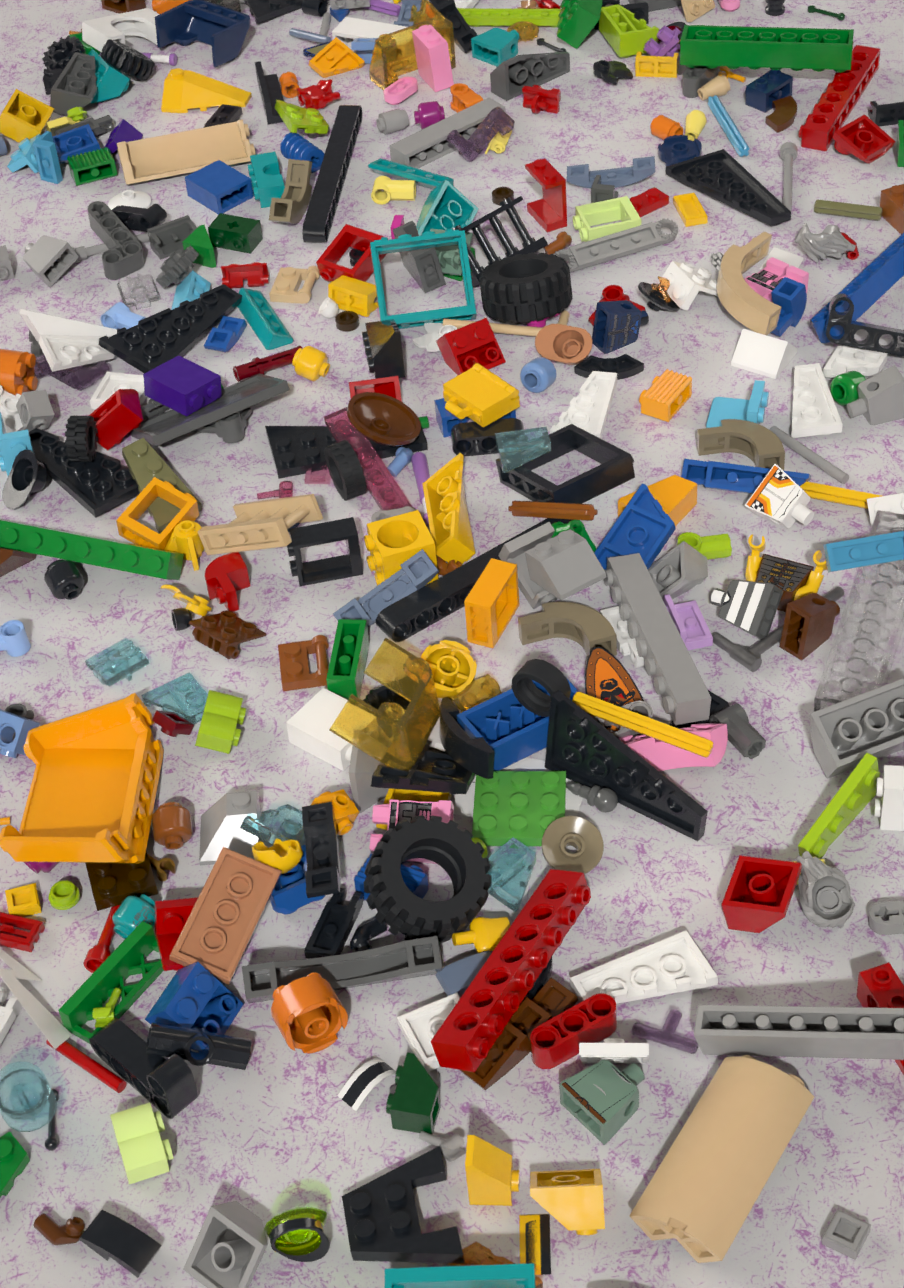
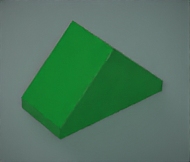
M200 225L182 242L183 249L185 250L187 247L192 246L199 255L192 263L215 268L216 261L212 243L205 225Z

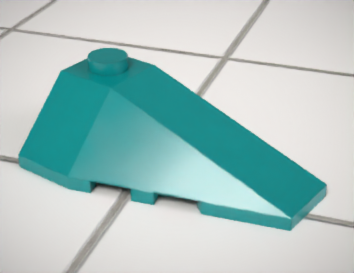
M91 49L88 55L95 57L97 93L91 103L119 97L122 92L124 93L127 90L130 78L121 70L108 64L99 53Z
M445 180L432 190L426 199L416 225L418 234L421 236L422 233L428 232L431 229L447 230L458 225L464 228L472 223L479 208L449 181Z

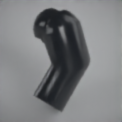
M374 919L357 928L350 941L351 949L354 948L355 952L372 949L368 940L387 931L385 922L380 924L377 919Z

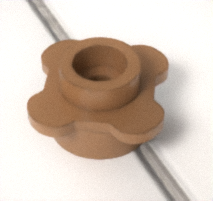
M524 0L521 1V7H517V9H540V7H537V1Z

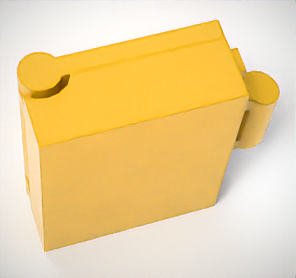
M476 363L471 369L443 384L444 401H446L445 409L459 419L469 417L483 428L520 407L519 390L479 363Z

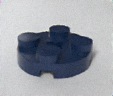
M686 135L667 137L662 145L660 143L658 145V157L661 161L665 162L666 167L702 156L701 142L694 138V141L688 140Z

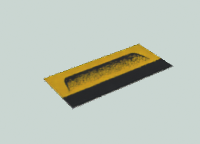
M519 1215L520 1264L534 1263L535 1275H551L550 1215Z

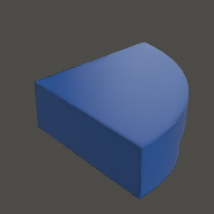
M330 8V14L340 22L349 14V9L332 10Z

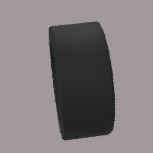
M528 660L512 678L511 687L515 697L527 710L538 716H550L551 696L559 690L566 697L570 698L571 688L568 680L558 668L545 660ZM532 680L541 684L548 691L550 696L539 690L532 682Z

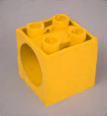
M419 510L367 523L368 535L364 536L368 552L370 551V555L367 556V563L370 571H375L374 576L377 586L402 569L400 565L422 549L437 568L435 542ZM437 573V574L435 575V577H434L430 582H428L426 585H428L429 583H431V582L437 580V579H438V573Z

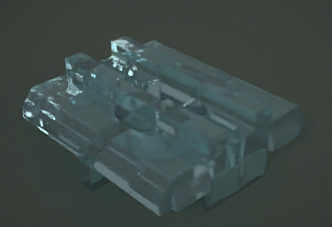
M124 638L90 657L85 663L91 671L93 670L94 676L103 685L105 684L110 687L124 678L128 681L132 680L131 674L147 666L149 660L139 647L136 648L131 640Z

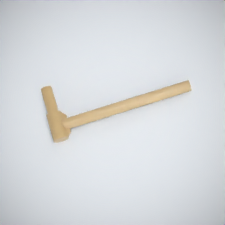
M566 310L561 312L557 324L567 325L570 313ZM443 319V326L453 325L459 329L476 321ZM489 323L493 333L536 337L542 327Z

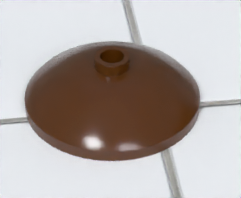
M375 392L360 393L353 396L347 406V416L353 427L360 434L376 443L387 446H402L415 441L420 433L421 423L414 411L403 402L391 396Z

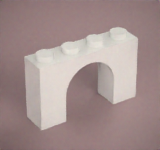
M150 8L82 21V41L102 52L104 44L109 39L125 44V35L140 36L157 45L155 17L160 14Z

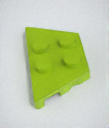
M276 100L275 109L291 133H297V129H303L305 133L327 134L329 125L318 110L313 108L306 109Z

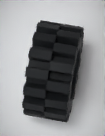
M71 415L67 420V431H65L67 457L70 461L92 462L94 456H96L95 450H97L98 446L96 444V441H98V437H96L97 428H95L96 421H94L92 416Z

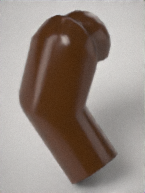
M43 1213L36 1218L33 1224L34 1228L55 1246L77 1243L85 1232V1222L79 1217H73V1220L70 1218L66 1224L58 1225L50 1216Z

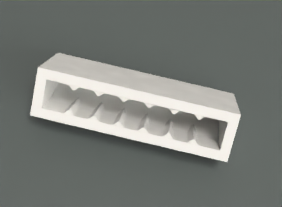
M345 17L332 31V38L335 39L337 37L352 50L351 42L356 38L395 37L397 61L406 62L415 49L412 31L417 28Z

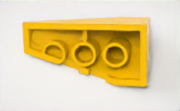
M176 68L171 69L164 80L161 111L188 113V109L193 108L207 111V108L213 106L220 107L222 104L246 107L252 94L199 73Z

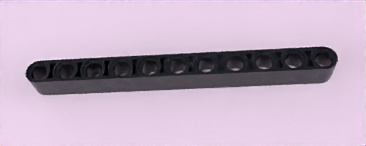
M340 105L303 223L302 235L304 242L327 243L362 123L361 105Z

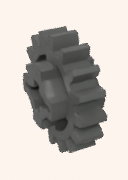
M192 246L187 247L182 252L179 249L176 250L162 263L160 269L163 272L158 275L156 281L163 288L173 282L176 285L180 283L193 270L194 265L192 262L199 255Z

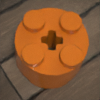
M0 349V385L4 391L16 396L17 393L22 395L23 392L36 390L38 379L34 376L35 354Z
M310 973L306 977L296 979L288 985L279 986L273 992L272 1018L287 1045L294 1051L296 1048L302 1049L303 1053L319 1052L332 1045L338 1039L336 1034L340 1028L343 1027L345 1029L347 1025L348 1015L330 983L322 978L319 973Z

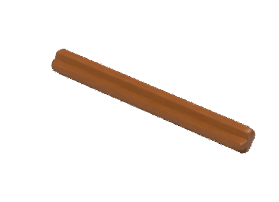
M515 500L512 501V506L508 507V510L512 511L513 516L592 521L594 520V515L598 514L597 509H594L592 504Z

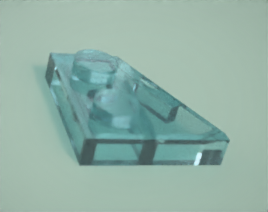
M189 672L141 696L145 706L156 705L161 707L163 711L175 712L192 724H196L202 720L208 694Z
M289 804L279 806L275 810L262 811L260 818L253 819L248 815L244 818L240 827L271 844H274L276 838H279L281 841L298 840L301 843L305 837L302 811Z

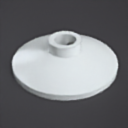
M125 190L112 197L108 202V207L111 210L121 205L148 209L152 201L151 197L145 192Z

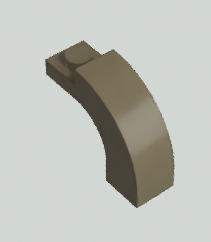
M288 160L284 192L281 198H271L270 221L297 224L301 221L307 210L312 186L309 185L312 168L311 161Z
M738 419L721 420L719 427L697 429V452L699 456L726 452L739 453L750 458L755 467L771 469L776 464L784 470L785 450L780 439L771 430L760 424Z
M549 602L541 604L542 612L518 618L519 639L522 645L551 638H567L580 644L585 650L587 657H589L591 650L595 647L604 648L613 656L617 655V635L612 625L601 613L585 605L572 602Z

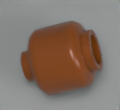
M168 802L160 805L152 814L154 840L170 850L181 848L184 843L192 838L193 830L190 811L177 802Z

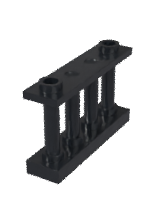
M510 196L500 202L501 207L464 228H461L460 225L452 228V230H465V233L472 229L489 260L488 265H491L496 260H502L500 256L497 257L480 224L488 220L506 250V257L535 253L548 245L544 237L537 241L534 237L531 238L514 205L523 200L522 196L514 200ZM504 211L507 212L523 241V249L518 250L517 247H514L497 217L498 214ZM467 244L469 265L472 270V286L475 287L480 284L479 276L484 268L483 266L480 267Z

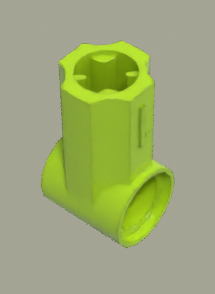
M685 532L677 538V546L685 541L704 555L707 560L726 558L732 554L731 539L728 533L700 537L696 533Z

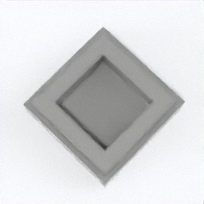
M837 1209L822 1237V1245L856 1260L870 1233L871 1224Z

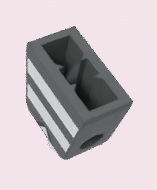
M732 580L727 591L718 588L713 591L711 604L721 607L719 612L721 619L762 640L768 636L784 591L770 583Z

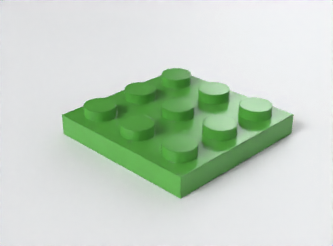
M494 771L493 778L491 779L476 775L472 834L474 836L472 838L481 839L486 846H541L542 837L547 827L553 821L565 817L566 771Z

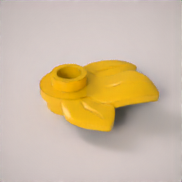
M169 584L162 585L160 588L173 592V598L187 603L185 609L192 613L206 616L207 612L212 610L211 607L207 606L209 601L202 597L194 595L193 598L184 595L177 587Z

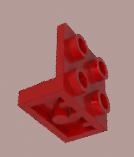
M198 897L155 901V935L162 967L165 971H178L185 967L171 961L170 954Z

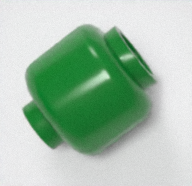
M848 371L837 375L832 380L830 392L834 401L839 405L847 406L848 403L858 400V385L866 380L864 375L858 371Z

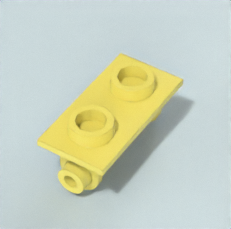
M503 115L500 116L498 122L493 121L484 143L488 145L485 154L488 153L489 149L498 154L503 153L506 149L508 139L512 133V127L510 124L501 121Z

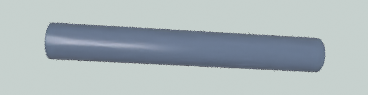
M291 28L289 31L290 36L322 44H328L332 41V38L312 32Z

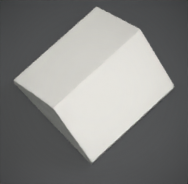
M743 329L731 361V366L776 379L797 354V348L787 341Z

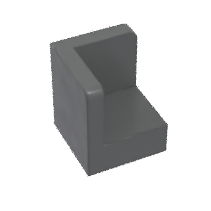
M596 175L591 187V203L618 198V191H615V185L601 184V175Z

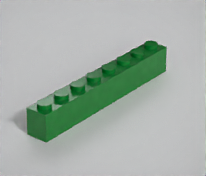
M0 519V547L166 580H180L184 557L182 553Z

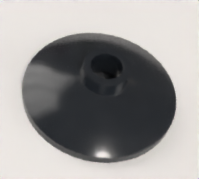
M639 283L638 288L648 300L647 305L651 309L659 311L662 308L670 311H679L680 307L662 289L649 283Z

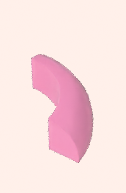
M718 723L691 724V727L680 728L713 742V749L708 758L644 734L635 737L630 734L618 739L656 770L664 771L685 767H715L725 754L728 733L727 724Z

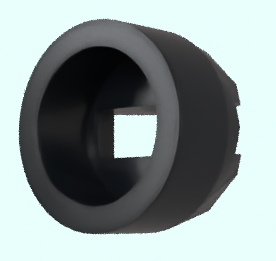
M184 608L171 610L175 631L185 630L191 626L189 621H192V613Z

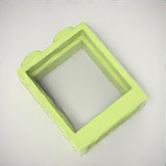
M628 196L575 206L576 216H573V225L575 230H579L582 242L641 225V218ZM618 220H621V221H622V222H618V223H613V224H608V225H603V226H598V227H593V228L590 227V226L599 225V224H604V223H609V222L618 221Z

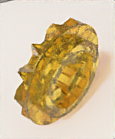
M527 21L514 23L507 29L508 32L516 30L519 33L520 39L518 43L520 41H533L534 38L538 37L539 33L538 26Z

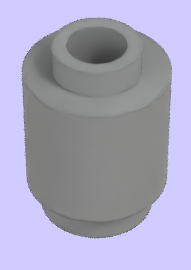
M395 109L380 113L378 119H376V124L379 131H382L383 134H389L404 130L405 127L409 126V118L404 109Z

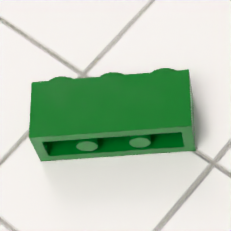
M338 619L326 678L329 691L354 704L359 703L369 650L366 620Z

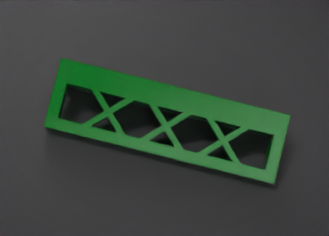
M142 921L58 1010L63 1026L71 1034L89 1043V1039L104 1028L98 1027L92 1033L82 1028L87 1021L95 1020L93 1019V1008L104 1007V1003L110 998L113 990L119 988L122 1001L114 1008V1019H120L164 971L161 959L157 962L145 964V959L153 950L159 953L153 926ZM142 974L143 978L138 984L125 986L124 981L129 976Z

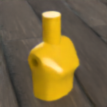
M477 917L469 924L470 931L453 933L452 942L454 946L474 944L478 953L493 951L511 925L507 917Z

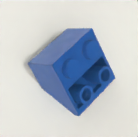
M195 962L176 972L145 1020L150 1024L158 1023L187 1029L202 1027L210 1033L224 1035L244 1003L199 962ZM202 1040L195 1041L190 1046V1049L201 1052L208 1044Z

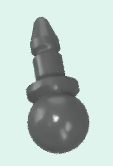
M580 783L566 784L568 790L575 795L587 799L588 805L595 806L601 812H611L618 804L617 794L609 788L601 789L597 785L590 788L585 785L582 786Z

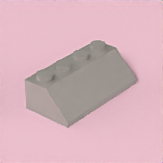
M904 678L809 714L814 754L827 779L854 769L866 753L880 759L904 749Z

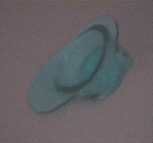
M22 1061L8 1064L0 1070V1113L8 1126L19 1132H31L49 1123L55 1115L57 1101L51 1086L40 1068L30 1062Z

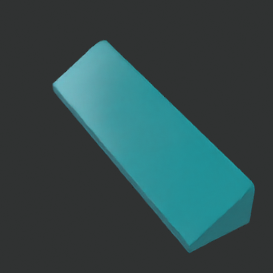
M382 158L368 164V168L380 175L398 180H415L416 185L433 190L445 180L449 181L452 185L454 182L452 178Z
M240 288L239 294L242 295V302L237 307L265 349L272 350L293 343L292 336L261 291Z

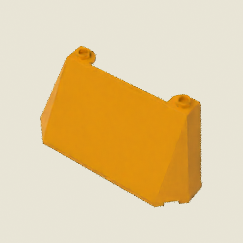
M136 693L124 699L28 731L23 748L26 756L36 764L20 829L18 832L13 826L7 825L2 828L0 833L1 848L8 852L16 862L130 864L144 862L164 750L161 741L154 740L150 728L151 725L155 724L152 721V714Z

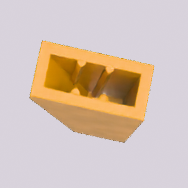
M677 475L647 486L652 496L662 506L663 511L674 522L675 527L697 504V483ZM637 491L618 500V518Z

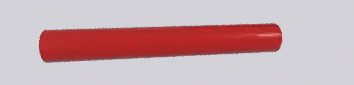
M47 1040V1041H46L47 1045H49L50 1047L53 1048V1046H52V1045L50 1044V1042ZM67 1041L55 1049L117 1093H121L125 1089L126 1081Z

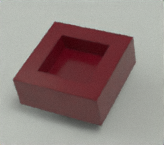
M156 710L152 719L153 722L162 727L161 731L172 737H177L178 734L190 735L194 724L175 712Z

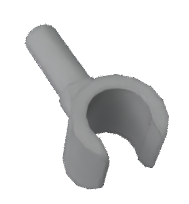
M421 1131L419 1134V1139L436 1147L440 1146L442 1155L449 1162L456 1160L466 1153L460 1147L464 1144V1140L458 1134H455L448 1140L438 1138L425 1131Z

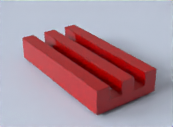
M0 912V924H2V926L0 925V945L32 952L34 949L33 943L38 942L40 938L39 933H43L45 930L43 921ZM14 927H18V928H22V929H26V930H31V931H30V932H27V931H23V930H18V929H14Z

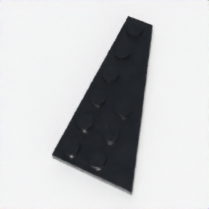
M224 284L200 294L198 299L191 302L188 300L181 302L180 306L173 310L170 308L138 321V325L129 329L124 327L117 330V334L111 337L103 336L99 338V346L145 374L177 356L183 357L211 331L212 327L214 328L222 320L223 316H227L242 302V295Z
M558 690L551 696L545 768L551 771H566L567 779L580 783L582 786L585 785L592 788L597 785L601 789L609 788L617 794L619 804L696 841H699L704 836L708 813L706 809Z

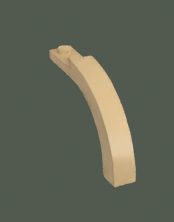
M765 231L754 237L745 246L739 247L733 244L727 249L721 261L716 288L722 305L737 321L756 333L768 335L777 328L782 307L756 293L742 276L745 271L768 255L772 234Z

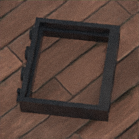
M573 424L496 459L500 483L536 502L582 504L635 478L634 459L630 453ZM573 450L601 463V465L558 486L531 471Z

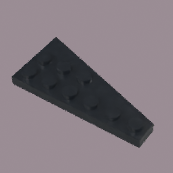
M244 0L245 4L250 8L251 15H254L256 24L301 9L303 1Z
M724 149L666 167V175L770 226L779 225L791 220V211Z
M265 426L278 479L327 470L324 453L325 447L343 440H347L351 444L360 463L394 457L397 449L400 447L409 448L413 453L428 450L427 440L422 427L417 439L412 443L402 446H387L366 438L353 426Z
M37 428L29 431L34 454L37 460L47 464V474L95 518L140 494L135 479H133L129 468L121 465L120 460L96 451V456H94L92 462L70 461L67 457L68 453H66L67 445L60 441L58 436Z

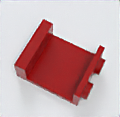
M537 159L532 163L525 164V169L537 180L543 190V199L527 203V211L547 233L566 227V179L546 159Z

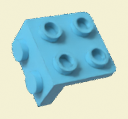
M755 380L750 400L715 397L711 405L706 428L719 427L721 420L724 419L745 420L757 424L763 423L765 407L768 406L769 392H765V381Z
M0 412L1 471H6L7 476H9L15 457L19 452L31 450L34 453L28 429L6 433Z

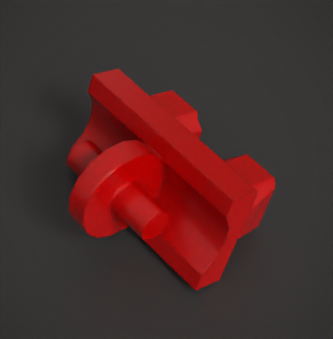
M533 85L532 87L524 86L522 88L524 95L523 107L531 109L532 113L538 114L540 111L557 114L560 111V89L546 90L539 85Z

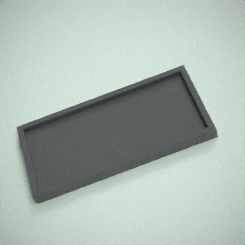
M259 373L221 389V398L188 416L172 409L141 422L130 433L136 439L144 438L149 444L157 446L287 392L290 389L286 380Z

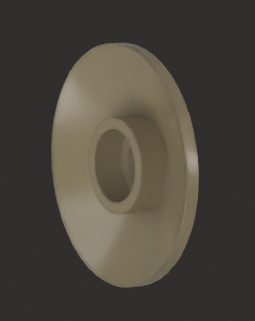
M565 816L553 821L547 827L542 837V853L547 863L555 870L583 872L586 874L598 865L603 855L604 843L599 830L590 821L581 817ZM573 846L577 852L574 854L568 853L566 847Z

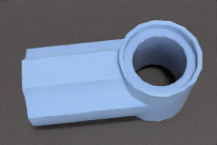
M117 302L101 315L100 320L103 326L118 330L124 327L126 329L138 325V321L146 317L132 313L124 303Z
M10 620L1 625L0 651H6L12 657L26 654L30 650L31 644L23 623L19 620Z

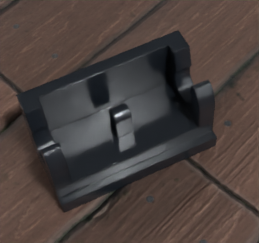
M870 101L873 110H869L868 116L879 127L898 124V120H904V102L878 105L876 101Z

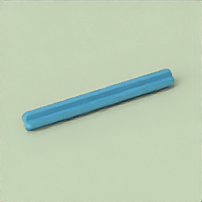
M717 95L710 96L708 98V106L740 157L748 156L750 148Z

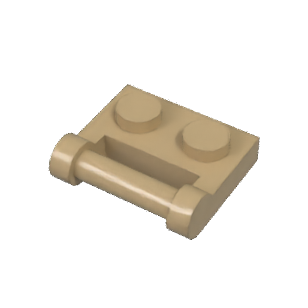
M310 266L308 269L280 268L269 293L270 302L308 303L312 295V287L320 276L318 267ZM302 280H305L303 287L299 289Z

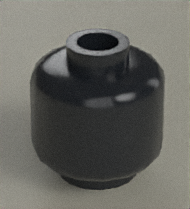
M59 559L47 567L44 580L55 598L71 600L79 595L84 586V579L74 562Z

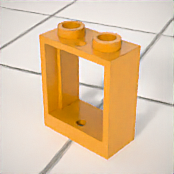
M154 477L116 520L119 535L136 545L164 550L174 528L179 523L186 520L195 521L198 518V504L191 494L183 493L175 489L171 483L163 482ZM157 497L181 509L160 534L137 521Z
M491 558L464 601L468 642L494 649L519 607L517 564Z

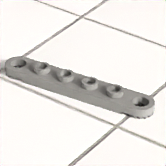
M664 218L654 223L650 222L570 246L568 249L556 251L554 255L568 261L571 273L670 243L675 240L678 234V225L672 219ZM667 227L672 231V233L669 235H665V233L661 231V228Z

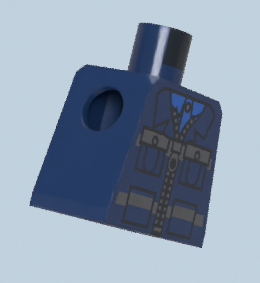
M627 300L597 302L592 344L604 354H608L636 342L639 327L647 325L649 322L647 312L639 310Z

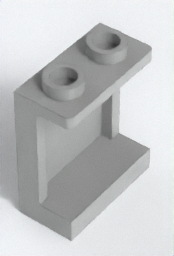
M550 522L505 543L498 555L501 561L517 564L518 587L533 609L541 606V604L555 602L558 599L530 580L525 551L535 547L538 543L551 539L555 530Z

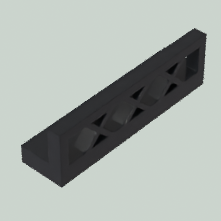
M261 61L255 62L257 82L267 124L282 123L283 120L275 109L276 100L284 101L277 74L264 76Z

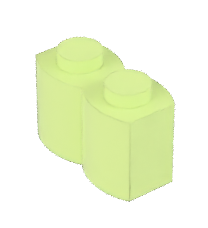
M149 1102L110 1115L129 1185L170 1172L167 1161L174 1158L169 1140H161L159 1132L165 1131L160 1111L153 1112Z

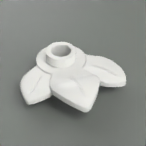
M424 323L427 334L412 340L419 348H426L427 352H438L440 349L436 340L457 328L453 325L443 326L442 323Z

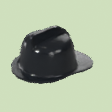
M31 450L19 452L15 457L12 469L5 482L2 498L4 504L9 509L21 507L29 495L42 490L46 484L47 464L37 460Z

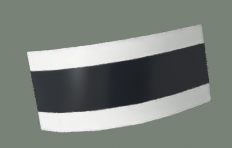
M381 1059L370 1060L353 1073L338 1094V1097L357 1111L373 1087L384 1078L396 1074V1071Z

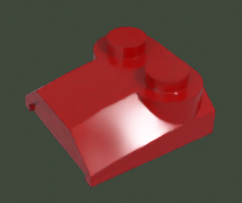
M865 114L836 130L832 137L835 140L834 146L838 152L846 155L853 154L868 164L885 155L895 144V140Z

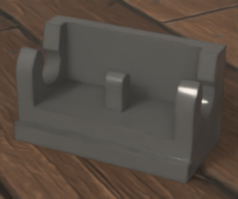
M186 215L147 229L151 249L160 260L170 257L178 249L181 252L184 251L182 242L197 229L196 225Z

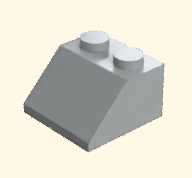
M571 529L563 531L557 536L538 543L535 547L525 551L530 580L561 601L606 578V572L587 540Z

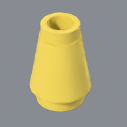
M693 110L686 116L685 135L688 136V140L694 141V138L697 139L707 123L706 116L702 111Z

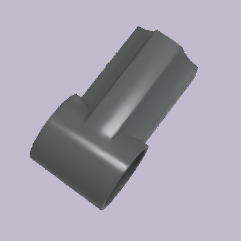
M736 703L710 716V723L727 724L728 740L744 757L753 759L759 756L760 752L765 748L766 740L749 723L748 716L741 705Z

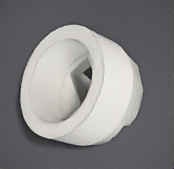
M327 297L321 303L318 313L326 318H333L338 313V304Z

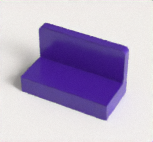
M122 119L111 131L105 147L109 148L111 154H113L117 150V143L141 140L143 134L126 120Z

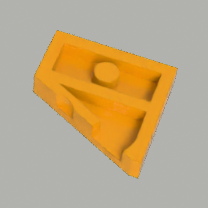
M337 37L309 61V66L322 78L359 69L365 64L361 57Z

